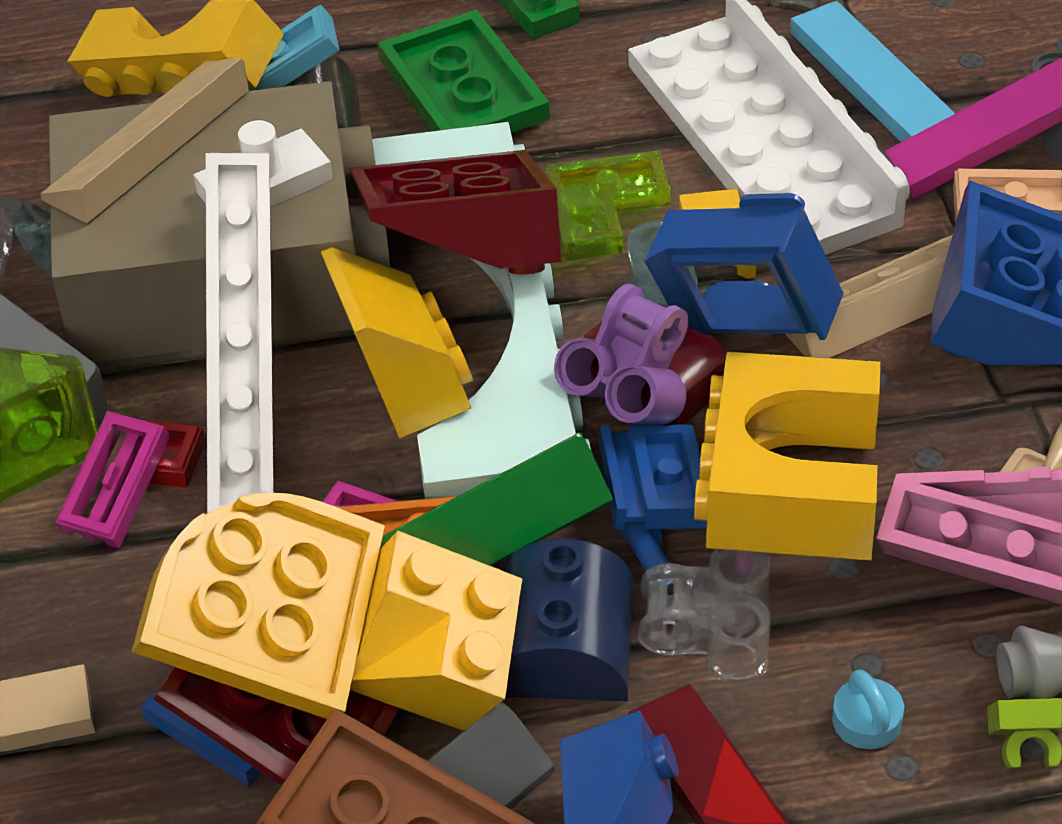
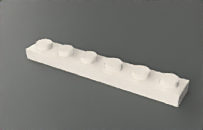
M205 153L207 513L216 508L234 503L240 496L256 493H273L269 153Z

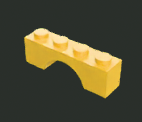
M210 0L193 19L165 36H161L134 7L96 10L67 62L83 77V82L88 89L104 97L166 93L201 64L234 57L244 60L248 88H256L284 33L254 0Z

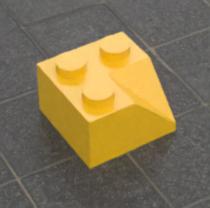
M397 531L379 551L350 690L465 731L505 699L522 578Z

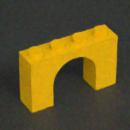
M727 352L724 376L712 375L705 437L701 447L700 473L695 492L694 520L707 521L706 548L872 561L878 465L800 460L782 456L769 450L792 445L875 450L880 395V362Z

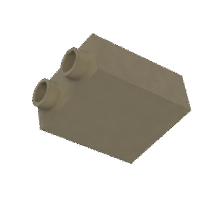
M331 81L248 91L89 223L86 224L51 205L52 281L68 344L94 363L207 348L206 204L196 192L193 174L206 169L205 153H241L238 131L244 124L257 120L271 123L275 128L276 139L302 128L331 161L333 174L332 181L270 207L271 339L353 329L321 251L334 247L390 267L385 226L371 222L363 205L351 207L348 205V198L359 197L351 180L350 168L375 165L370 125L338 128ZM153 103L49 115L50 186Z

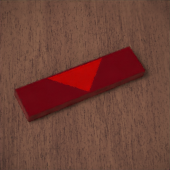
M691 684L629 711V714L640 710L654 736L664 734L668 738L679 769V775L670 778L671 789L695 824H789Z

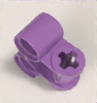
M631 283L624 284L616 290L605 307L602 324L596 339H571L562 345L556 354L554 372L559 386L572 395L605 398L610 413L619 421L649 425L671 423L679 417L686 402V389L682 379L673 370L668 369L674 353L680 347L688 328L687 312L675 305L665 308L645 298L643 290ZM596 356L599 370L598 375L593 381L590 368ZM648 382L651 397L648 405L644 408L641 402V392L645 383Z

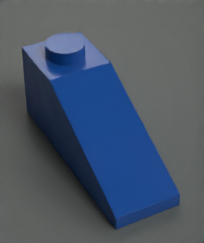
M640 710L560 739L564 824H667L673 812L670 778L679 775L678 764L668 738L664 734L654 736Z

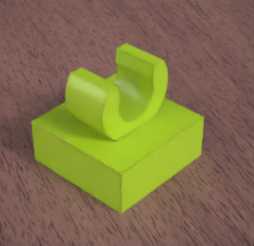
M1062 698L997 700L987 706L989 735L1010 734L1002 746V759L1007 769L1021 767L1020 746L1028 739L1034 740L1041 745L1044 752L1043 762L1045 768H1053L1059 765L1062 758V747L1054 733L1062 732Z

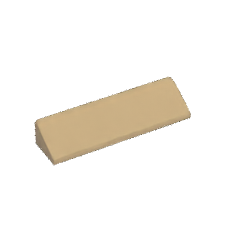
M234 57L201 64L41 193L42 201L86 224L89 223L249 91L244 60Z
M952 235L839 283L844 294L825 340H819L816 333L785 335L805 357L831 358L933 313V305Z

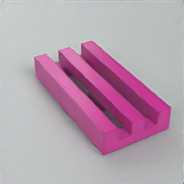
M107 411L55 521L60 531L72 536L75 532L80 533L84 539L93 542L101 539L108 546L119 549L169 441L170 435L166 428ZM121 431L128 432L115 461L110 463L102 480L103 487L89 517H82Z

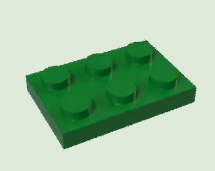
M477 10L378 43L380 62L431 132L509 122L510 131L513 133L550 120L549 101Z

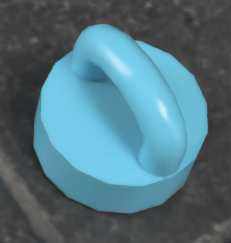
M855 670L851 673L849 682L843 685L835 695L832 716L835 732L844 742L856 748L869 750L883 748L895 741L900 734L905 705L901 694L892 685L880 679H874L864 670Z

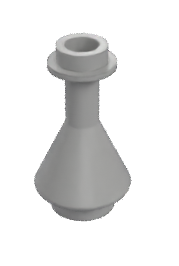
M1021 625L1013 631L1010 642L998 644L996 652L997 669L1003 691L1009 699L1024 697V699H1052L1062 692V637Z

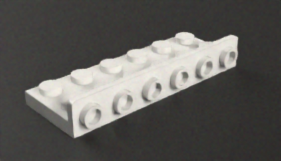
M726 0L725 17L708 21L702 25L666 37L657 38L651 42L628 49L630 69L726 189H737L740 200L746 194L793 193L800 196L805 201L804 210L825 255L903 227L905 204L910 193L909 184L903 171L898 167H893L878 150L872 136L869 133H864L849 117L843 103L838 99H834L820 84L814 70L806 67L791 51L788 41L783 36L776 34L764 20L762 12L756 5H751L747 0Z

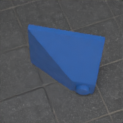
M969 181L964 191L933 305L930 344L943 348L954 356L967 357L986 365H1062V215Z

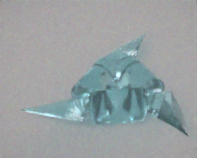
M0 196V206L13 215L10 224L25 252L30 251L34 262L52 280L51 212L30 201L20 203L19 199Z

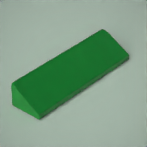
M579 432L388 532L382 537L380 549L397 531H400L492 567L509 558L520 548L541 541L612 503L613 497L586 440Z

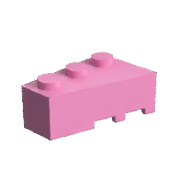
M1051 467L1028 468V471L985 473L984 470L896 474L876 539L886 555L1062 605V470H1051Z

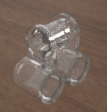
M715 549L711 555L709 567H690L668 563L649 568L643 574L640 585L642 596L646 600V616L640 620L638 626L640 643L647 650L668 656L684 653L707 654L709 670L716 678L725 683L742 685L759 679L765 673L769 662L771 626L769 613L771 561L769 554L764 552ZM670 583L674 585V595H667V586ZM667 624H673V633L670 636L666 633Z

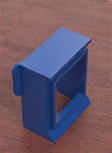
M793 193L746 194L742 196L739 202L740 208L667 211L644 262L668 306L675 305L687 312L688 328L707 335L709 333H816L819 340L826 339L844 293L804 210L805 201L800 196ZM768 265L778 285H769L762 281H718L713 286H707L702 296L687 266Z

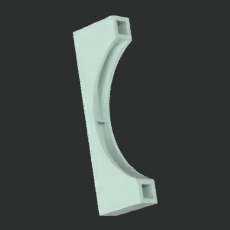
M509 122L372 139L375 165L525 150L524 144L513 145ZM472 259L489 275L502 293L510 309L513 325L501 360L488 380L468 400L472 409L443 420L417 435L425 499L459 496L575 435V431L583 430L580 397L567 394L559 386L555 378L554 362L556 354L560 350L557 349L556 342L563 341L564 336L559 304L548 305L547 299L554 298L550 263L545 264V269L539 273L519 275L508 272V268L500 269ZM585 439L586 442H587V444H588V446H589V448H590V450H591L589 440H588V439Z

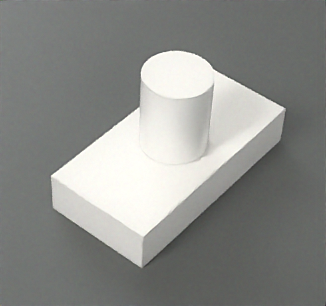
M251 121L239 129L238 139L241 153H269L270 207L333 180L331 161L302 128L277 139L274 126L266 121ZM205 169L193 174L196 192L206 204Z

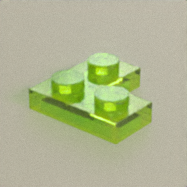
M659 150L545 166V175L557 188L560 243L565 261L622 254L623 233L617 213L670 206V186Z

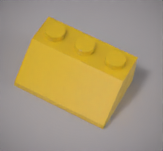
M334 247L321 251L399 439L472 409L462 385L472 382L473 377L459 345L455 342L445 317H442L432 291L420 295L411 275Z

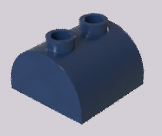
M574 539L538 541L514 552L505 561L501 571L522 578L505 697L628 701L634 602V580L629 567L613 552L599 545Z

